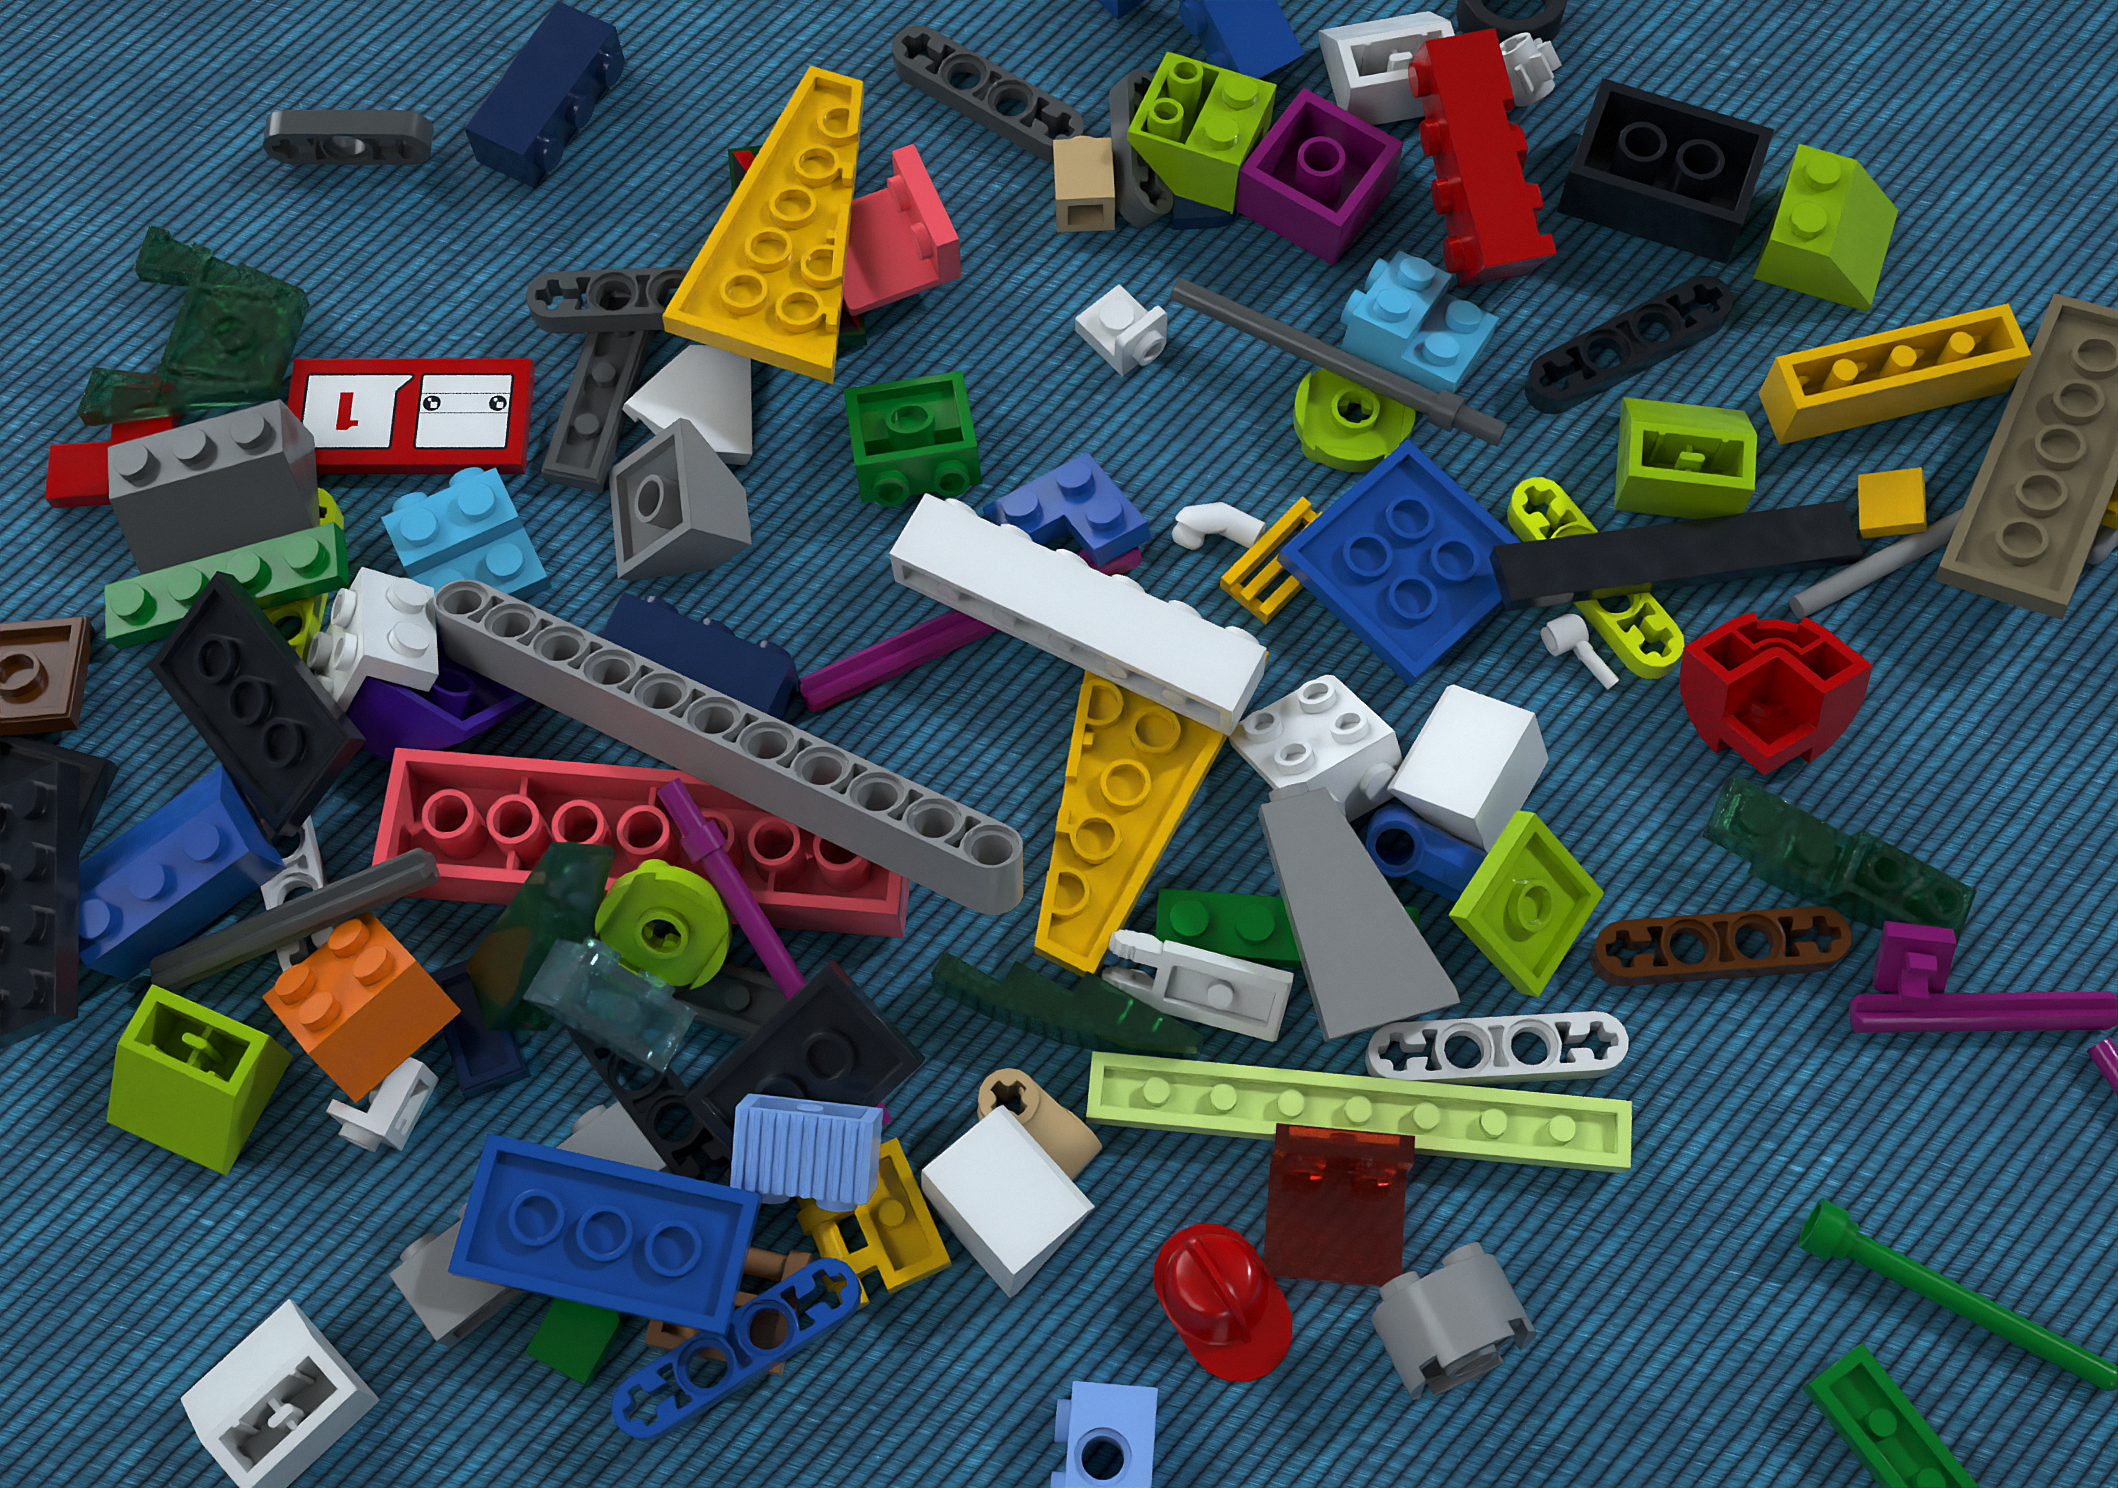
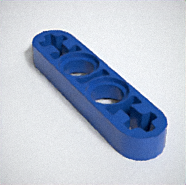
M822 1258L811 1262L733 1312L727 1337L701 1331L632 1374L617 1387L612 1398L611 1412L616 1425L623 1433L639 1441H655L663 1438L844 1324L856 1313L861 1303L862 1289L855 1272L847 1263L836 1258ZM828 1275L829 1279L833 1282L845 1279L848 1285L840 1291L843 1303L838 1308L831 1310L827 1303L820 1302L805 1311L808 1317L815 1323L802 1331L798 1315L784 1298L796 1291L797 1299L802 1305L819 1293L815 1282L820 1277ZM765 1311H777L783 1314L788 1322V1334L784 1342L771 1350H762L755 1347L749 1336L750 1325L753 1319ZM704 1349L721 1351L727 1361V1372L723 1380L711 1388L695 1386L688 1374L692 1358ZM673 1368L677 1384L692 1398V1401L681 1408L679 1398L672 1395L656 1406L655 1410L659 1419L654 1424L649 1425L641 1418L630 1421L629 1413L637 1407L634 1395L643 1389L653 1397L672 1387L662 1376Z

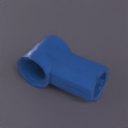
M1400 804L1386 805L1377 810L1370 818L1367 827L1365 848L1383 875L1390 877L1402 876L1455 903L1488 855V852L1422 821L1419 814L1414 810ZM1399 828L1409 833L1414 841L1404 851L1392 852L1382 847L1377 838L1388 829Z

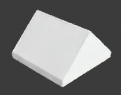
M1456 685L1447 686L1386 790L1433 826L1489 853L1515 811L1521 810L1549 760L1535 713Z
M1004 1105L995 1108L922 1169L921 1194L924 1201L1009 1298L1016 1295L1095 1207Z

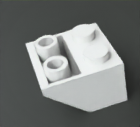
M1427 11L1319 30L1318 40L1337 106L1371 125L1423 117L1424 111L1421 97L1414 98L1410 89L1408 77L1409 63L1414 62V54L1425 41L1455 36L1451 21Z
M288 1299L180 1398L200 1442L239 1488H287L380 1401L291 1299Z

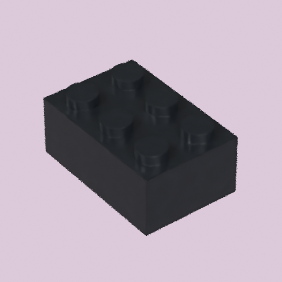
M1602 78L1570 166L1557 212L1727 264L1743 226L1774 129Z

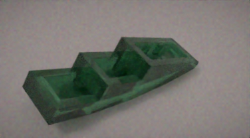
M944 951L931 972L935 992L997 1022L1061 1044L1097 1052L1197 1061L1202 1053L1204 1035L1089 971L1085 973L1074 993L1018 961H1015L1004 981L1000 982Z

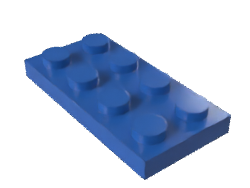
M488 1133L448 1272L458 1277L727 1337L762 1196L760 1193Z

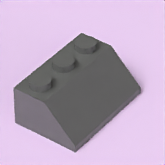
M281 399L108 447L109 500L141 575L320 526L314 436Z

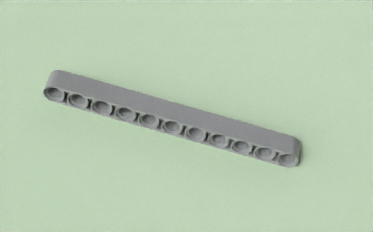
M472 579L457 580L442 586L435 593L433 605L445 654L451 660L976 912L986 915H1000L1011 911L1021 902L1023 898V840L1019 833L1010 826L482 582Z

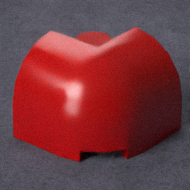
M1751 612L1726 622L1683 648L1679 673L1680 694L1692 724L1700 737L1716 754L1730 746L1765 776L1798 755L1806 762L1811 763L1835 743L1846 731L1861 707L1867 692L1873 665L1828 629L1805 616L1799 624L1779 619L1758 620L1755 612Z

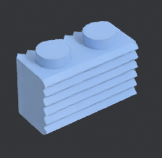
M748 1093L736 1106L730 1187L760 1193L762 1196L761 1203L765 1204L785 1203L790 1200V1197L799 1196L803 1199L814 1198L816 1199L817 1207L834 1212L852 1211L858 1205L867 1204L878 1184L883 1108Z

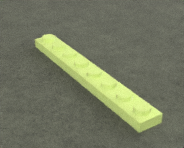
M1092 1051L1086 1123L1624 1174L1631 1168L1632 1101Z

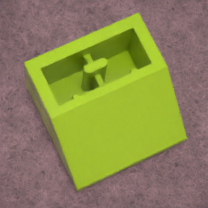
M1167 51L1127 131V140L1175 195L1229 211L1230 214H1233L1237 201L1239 170L1270 131L1277 85Z
M1623 397L1620 407L1614 510L1690 519L1742 514L1755 491L1757 433L1744 410Z
M152 984L117 1043L106 1122L227 1177L293 1055L271 1036Z

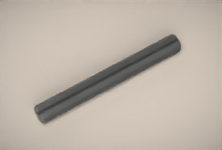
M415 848L154 957L149 963V969L152 974L151 982L160 988L173 992L436 883L440 876L436 866L437 860L432 852H426L423 848Z

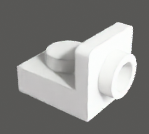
M1118 284L1075 318V331L1121 376H1124L1138 364L1145 366L1151 363L1162 352L1166 344L1168 314L1159 305L1148 312Z
M409 1057L370 1091L369 1103L371 1106L367 1113L332 1099L326 1112L343 1125L338 1135L347 1141L372 1152H376L380 1142L402 1151L439 1078L423 1062Z

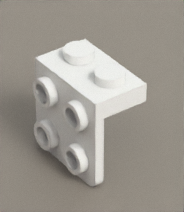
M361 567L350 589L341 588L332 606L331 623L325 633L318 631L312 639L307 656V666L314 669L315 677L344 713L366 675L429 692L439 675L433 587L419 584L408 578H399Z
M1323 675L1315 680H1311L1269 706L1251 713L1247 718L1238 722L1232 735L1228 736L1231 746L1274 790L1300 782H1307L1309 791L1326 787L1349 823L1395 797L1386 790L1403 762L1395 731L1333 675Z

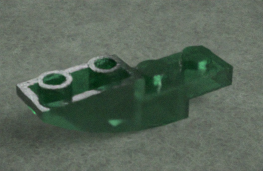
M1734 775L1724 782L1702 836L1751 862L1748 870L1749 874L1817 906L1829 907L1839 912L1845 918L1883 931L1885 921L1949 928L1954 930L1958 945L1977 890L1863 829L1848 835L1738 775Z

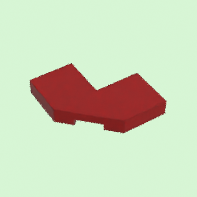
M175 385L115 388L110 441L50 445L45 499L52 508L111 505L109 500L108 447L178 428L180 426L182 395Z

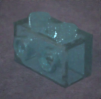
M586 936L582 944L557 939L523 999L630 1063L663 1073L697 1012L672 998L671 996L675 988L663 979L644 970H640L635 975L618 963L622 955L601 941Z

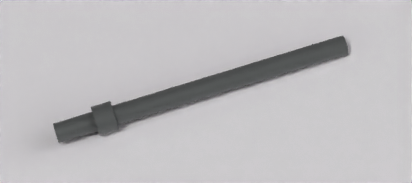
M1179 277L1173 286L1170 295L1171 300L1428 415L1427 422L1448 432H1451L1453 428L1459 429L1496 447L1499 446L1508 424L1466 406V398L1445 389L1437 393L1182 277Z

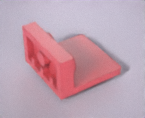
M914 144L892 151L894 176L887 178L888 188L853 200L843 290V301L849 314L852 316L961 278L959 237Z

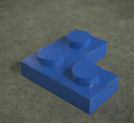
M1088 452L983 507L987 521L998 526L1001 524L1014 525L1026 532L1033 542L1039 545H1044L1069 531L1098 567L1151 539L1148 521Z

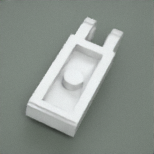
M1119 929V931L1112 933L1109 950L1113 951V954L1158 969L1154 980L1143 971L1127 969L1118 965L1105 967V970L1103 969L1100 986L1104 988L1103 990L1108 991L1109 994L1120 995L1126 999L1148 1004L1147 1009L1271 1042L1277 1041L1294 973L1165 940L1163 944L1153 935L1142 932L1137 933L1134 930Z

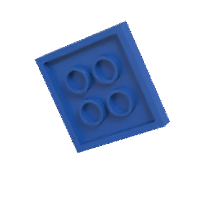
M1407 439L1280 550L1277 561L1404 682L1413 687L1503 604L1489 556L1494 546L1521 542L1414 443Z

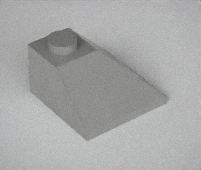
M677 419L608 470L618 579L633 581L713 570L752 544L746 489L690 420Z

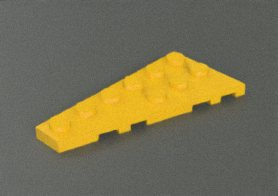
M809 66L663 313L662 318L665 332L833 384L864 105L863 81Z
M1266 651L1265 667L1269 658L1268 651ZM1085 670L1065 772L1062 801L1055 827L1049 871H1047L1034 943L1035 954L1092 983L1094 982L1111 951L1109 950V943L1112 933L1123 929L1228 737L1227 735Z

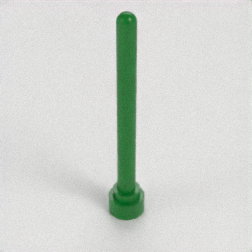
M1821 1198L1807 1217L1798 1239L1799 1248L1822 1260H1827L1831 1256L1841 1261L1848 1257L2103 1390L2113 1391L2118 1388V1366L1858 1232L1859 1224L1849 1219V1211Z

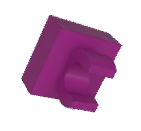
M1885 921L1872 972L1874 990L1898 993L1900 1002L1929 1005V993H1944L1957 945L1954 930Z

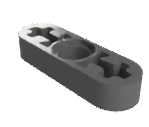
M1135 69L1110 89V126L1115 203L1122 216L1129 223L1144 228L1171 210L1173 192L1127 140V131L1154 78L1152 74L1145 70Z
M278 110L270 113L266 119L263 148L272 158L289 164L415 165L429 159L434 128L426 117L407 110Z

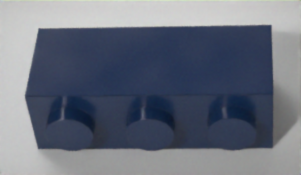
M557 1L464 127L477 162L535 189L546 172L552 171L557 167L562 158L564 147L576 130L583 128L589 122L594 111V105L606 88L613 86L619 80L624 69L625 59L616 27Z
M623 592L599 636L781 721L798 691L799 676L794 659L779 645L766 640H758L756 644L736 637L729 627L711 618H702L700 622L680 615L678 610L667 601L655 596L648 595L642 600Z

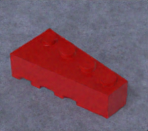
M1492 28L1425 41L1414 54V62L1409 63L1408 77L1412 95L1414 98L1421 97L1425 120L1420 123V140L1425 156H1433L1437 179L1432 180L1431 195L1437 215H1444L1448 238L1443 240V257L1447 271L1450 274L1456 273L1458 288L1527 275L1556 255L1557 252L1552 233L1540 236L1537 228V211H1542L1544 204L1538 183L1530 185L1523 177L1522 170L1525 167L1528 146L1523 128H1520L1516 122H1508L1506 112H1510L1513 109L1514 95L1496 30Z

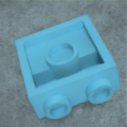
M1399 250L1390 262L1382 258L1375 262L1364 286V291L1367 294L1356 289L1348 299L1340 319V323L1348 326L1341 349L1437 393H1440L1442 389L1455 393L1492 338L1499 317L1479 309V307L1471 302L1460 300L1447 294L1452 274L1432 266L1422 258L1413 257Z
M478 467L461 470L450 479L449 488L429 497L422 492L404 495L393 504L392 513L381 517L410 579L419 584L433 587L434 595L442 586L449 582L464 579L482 582L521 601L552 587L496 467L486 472ZM436 618V634L441 637Z

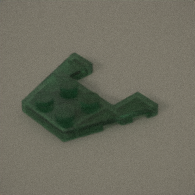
M149 226L133 266L140 281L188 287L156 373L148 374L94 367L77 409V413L83 423L88 426H98L276 400L310 305L304 290L246 264L240 263L238 267L214 257L212 250L195 242L188 246L173 239L169 231L158 226Z

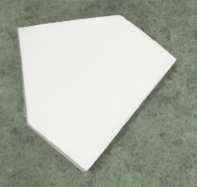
M689 345L626 401L622 409L635 423L641 419L655 435L679 418L690 420L724 463L746 466L752 456L751 358L710 345Z

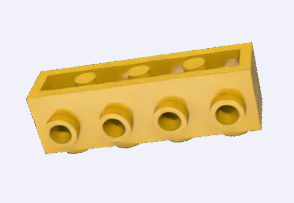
M2007 303L1778 356L1775 358L1758 394L1779 445L2007 392L2032 354L2010 305Z

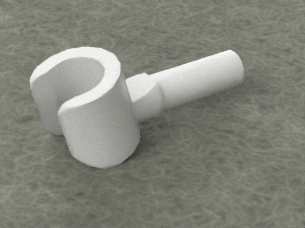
M1564 614L1547 622L1546 627L1542 628L1540 632L1541 638L1553 656L1561 655L1573 649L1578 659L1588 667L1607 690L1619 681L1618 677L1593 650L1594 648L1588 642V630L1584 620L1579 615Z

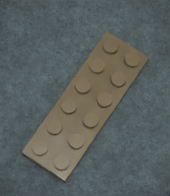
M2054 293L2030 349L2032 355L2019 375L1940 562L1935 581L2063 620L2118 481V310Z

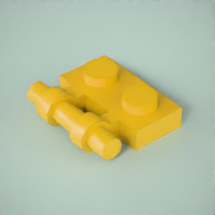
M897 1137L880 1145L878 1184L867 1204L858 1205L852 1211L834 1212L817 1207L816 1199L814 1198L803 1199L796 1196L801 1211L797 1214V1219L804 1235H812L821 1259L836 1258L848 1264L858 1277L862 1294L861 1303L857 1310L870 1303L860 1280L865 1275L879 1270L890 1295L952 1266ZM855 1214L868 1246L849 1254L837 1223ZM828 1275L822 1276L827 1291H835L840 1304H842L840 1291L848 1285L847 1281L842 1279L841 1281L833 1282L829 1279Z

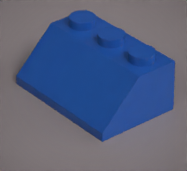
M223 764L79 865V955L87 968L128 981L147 968L154 957L178 946L287 868L242 789Z

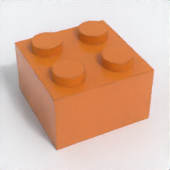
M370 911L337 926L330 934L327 942L301 964H296L284 971L277 979L275 986L262 996L307 1054L355 1103L361 1100L461 1012L458 1006L415 958Z

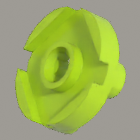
M1324 368L1317 370L1312 376L1310 372L1303 378L1296 393L1293 411L1295 432L1301 441V450L1305 457L1313 462L1323 463L1328 467L1346 472H1364L1375 468L1404 441L1410 440L1416 418V410ZM1349 403L1361 404V412L1365 415H1371V417L1367 420H1361L1360 423H1353L1347 421L1338 411H1347Z
M650 859L642 862L637 870L624 874L612 884L596 915L595 931L596 936L600 932V940L606 948L603 957L615 974L629 984L645 991L669 993L671 986H684L692 983L689 990L700 987L717 974L723 965L731 944V920L733 914L720 893L699 875L683 868L671 866L666 861L660 859ZM652 920H666L672 923L681 936L669 933L664 939L658 938L653 934L655 924Z

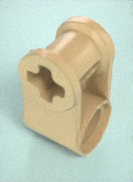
M1011 1068L996 1070L986 1077L980 1086L977 1110L979 1122L996 1108L997 1096L1006 1102L1017 1096L1021 1099L1020 1115H1016L1013 1111H1008L1071 1181L1102 1149V1144L1095 1134L1076 1115L1060 1106L1024 1072Z

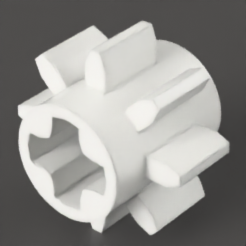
M1520 33L1500 43L1516 106L1522 107L1535 103L1553 90L1555 83L1552 71L1562 66L1550 41L1543 43L1541 38L1533 41L1530 33Z

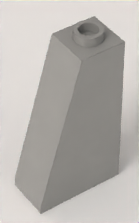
M1300 782L1269 792L1271 802L1260 806L1258 817L1324 1042L1453 1007L1460 1003L1456 987L1326 787L1309 791L1307 782Z

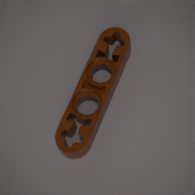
M1822 906L1620 920L1609 923L1600 931L1590 949V963L1593 971L1601 980L1610 985L1623 987L1821 972L1833 967L1847 953L1851 945V930L1848 922L1839 912ZM1812 926H1817L1820 936H1830L1832 942L1823 950V953L1818 951L1815 942L1809 941L1795 942L1787 951L1788 957L1784 955L1786 940L1804 937ZM1745 928L1756 929L1767 938L1770 945L1768 956L1760 960L1749 959L1744 956L1736 946V933ZM1680 933H1688L1697 937L1705 950L1703 961L1693 965L1678 961L1670 949L1671 937ZM1651 936H1655V958L1659 967L1653 966L1654 953L1634 956L1628 968L1621 967L1618 957L1607 956L1606 952L1610 951L1616 940H1623V946L1628 951L1646 950L1652 941Z

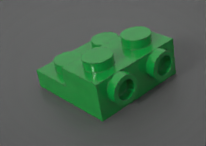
M962 371L843 389L861 503L876 501L882 506L892 507L903 503L910 495L937 492L945 497H955L963 494L969 486L982 484L978 446Z

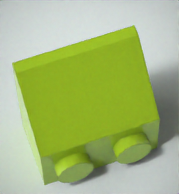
M1799 144L1782 181L1753 278L1868 312L1873 302L1898 209L1858 160Z

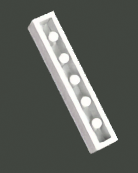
M925 493L889 553L896 582L1227 736L1232 735L1264 675L1267 648L1259 645L1257 639L1247 631L1233 626H1228L1225 629L1202 619L1201 615L1194 608L1183 602L1171 600L1167 603L1145 593L1144 589L1137 582L1126 576L1115 574L1110 577L1090 568L1080 556L1065 549L1050 550L1033 542L1026 532L1014 525L1001 524L998 526L978 517L972 508L956 499L949 498L943 501Z

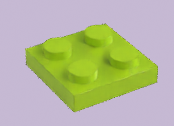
M1516 810L1448 916L1519 993L1539 998L1604 892L1536 813Z

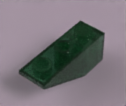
M552 842L466 965L487 1031H547L573 996L577 988L595 925L596 915L615 855L612 846L579 844L577 842Z

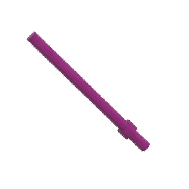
M680 778L673 780L656 792L684 838L679 840L680 844L692 863L700 861L783 996L788 1001L807 981L722 847L727 843V840L714 820L707 823ZM881 1101L876 1108H883L882 1126L892 1120V1117Z

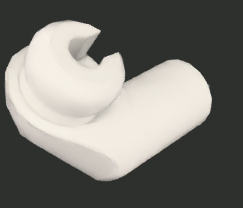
M1223 502L1187 506L1175 517L1178 523L1173 528L1172 538L1177 544L1195 550L1203 545L1206 534H1220L1250 549L1263 536L1266 523Z

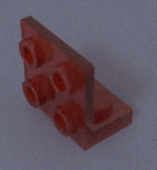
M1276 1123L1270 1150L1262 1267L1264 1275L1275 1278L1379 1288L1400 1276L1402 1272L1406 1177L1414 1164L1415 1136Z

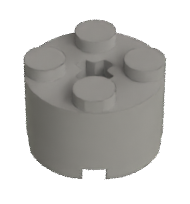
M1479 1242L1464 1245L1448 1254L1442 1260L1444 1265L1442 1269L1421 1279L1416 1271L1408 1272L1392 1279L1379 1290L1383 1302L1376 1307V1311L1371 1317V1322L1410 1398L1413 1400L1421 1399L1425 1384L1429 1385L1435 1396L1482 1376L1504 1363L1498 1349L1514 1339L1518 1349L1521 1351L1537 1336L1534 1326L1498 1260L1492 1254H1485Z

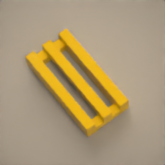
M1303 496L1220 580V587L1265 625L1304 586L1291 575L1264 603L1256 598L1285 569L1277 561L1278 555L1245 588L1240 583L1302 522L1307 527L1323 513L1320 512L1317 515L1312 511V503Z

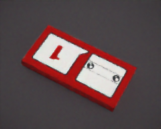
M531 358L294 359L287 407L314 436L317 474H456L461 470L471 467L481 468L484 472L496 467L499 474H525L535 367Z

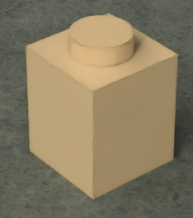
M1076 136L1071 139L1053 140L1057 232L1115 230L1112 137L1093 138L1090 136Z

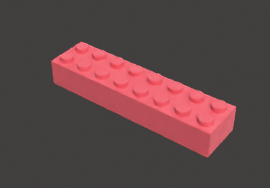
M395 748L372 866L415 848H423L426 852H432L437 860L436 866L440 874L439 879L431 886L404 896L414 898L598 913L601 903L612 884L624 874L637 870L642 862L650 859H660L666 861L671 866L691 871L705 879L717 890L700 861L692 863L680 844L679 840L684 838L656 792L673 780L680 778L707 823L714 820L727 840V843L722 847L772 927L904 938L910 889L909 879L684 771ZM733 916L731 924H738L737 920Z

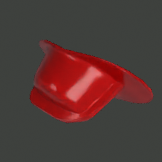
M1195 1224L1175 1233L1162 1246L1155 1261L1153 1286L1161 1307L1191 1355L1207 1372L1225 1381L1250 1382L1271 1373L1284 1360L1292 1341V1314L1282 1291L1253 1246L1239 1232L1220 1224Z

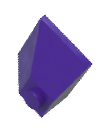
M437 635L439 675L429 692L366 675L352 700L348 718L365 737L366 741L363 746L366 747L368 752L392 763L395 748L435 751L463 742L535 704L536 700L451 660L445 654L441 637Z

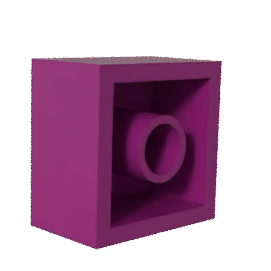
M1302 88L1239 170L1236 211L1335 266L1396 184L1404 142L1311 91Z

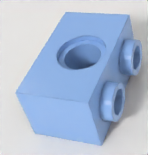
M1073 1381L1071 1400L1058 1399L1055 1423L1054 1442L1068 1443L1066 1472L1052 1471L1050 1488H1151L1158 1388ZM1107 1442L1118 1448L1122 1454L1124 1464L1121 1471L1115 1477L1107 1480H1098L1091 1477L1085 1471L1082 1465V1458L1085 1451L1091 1445Z

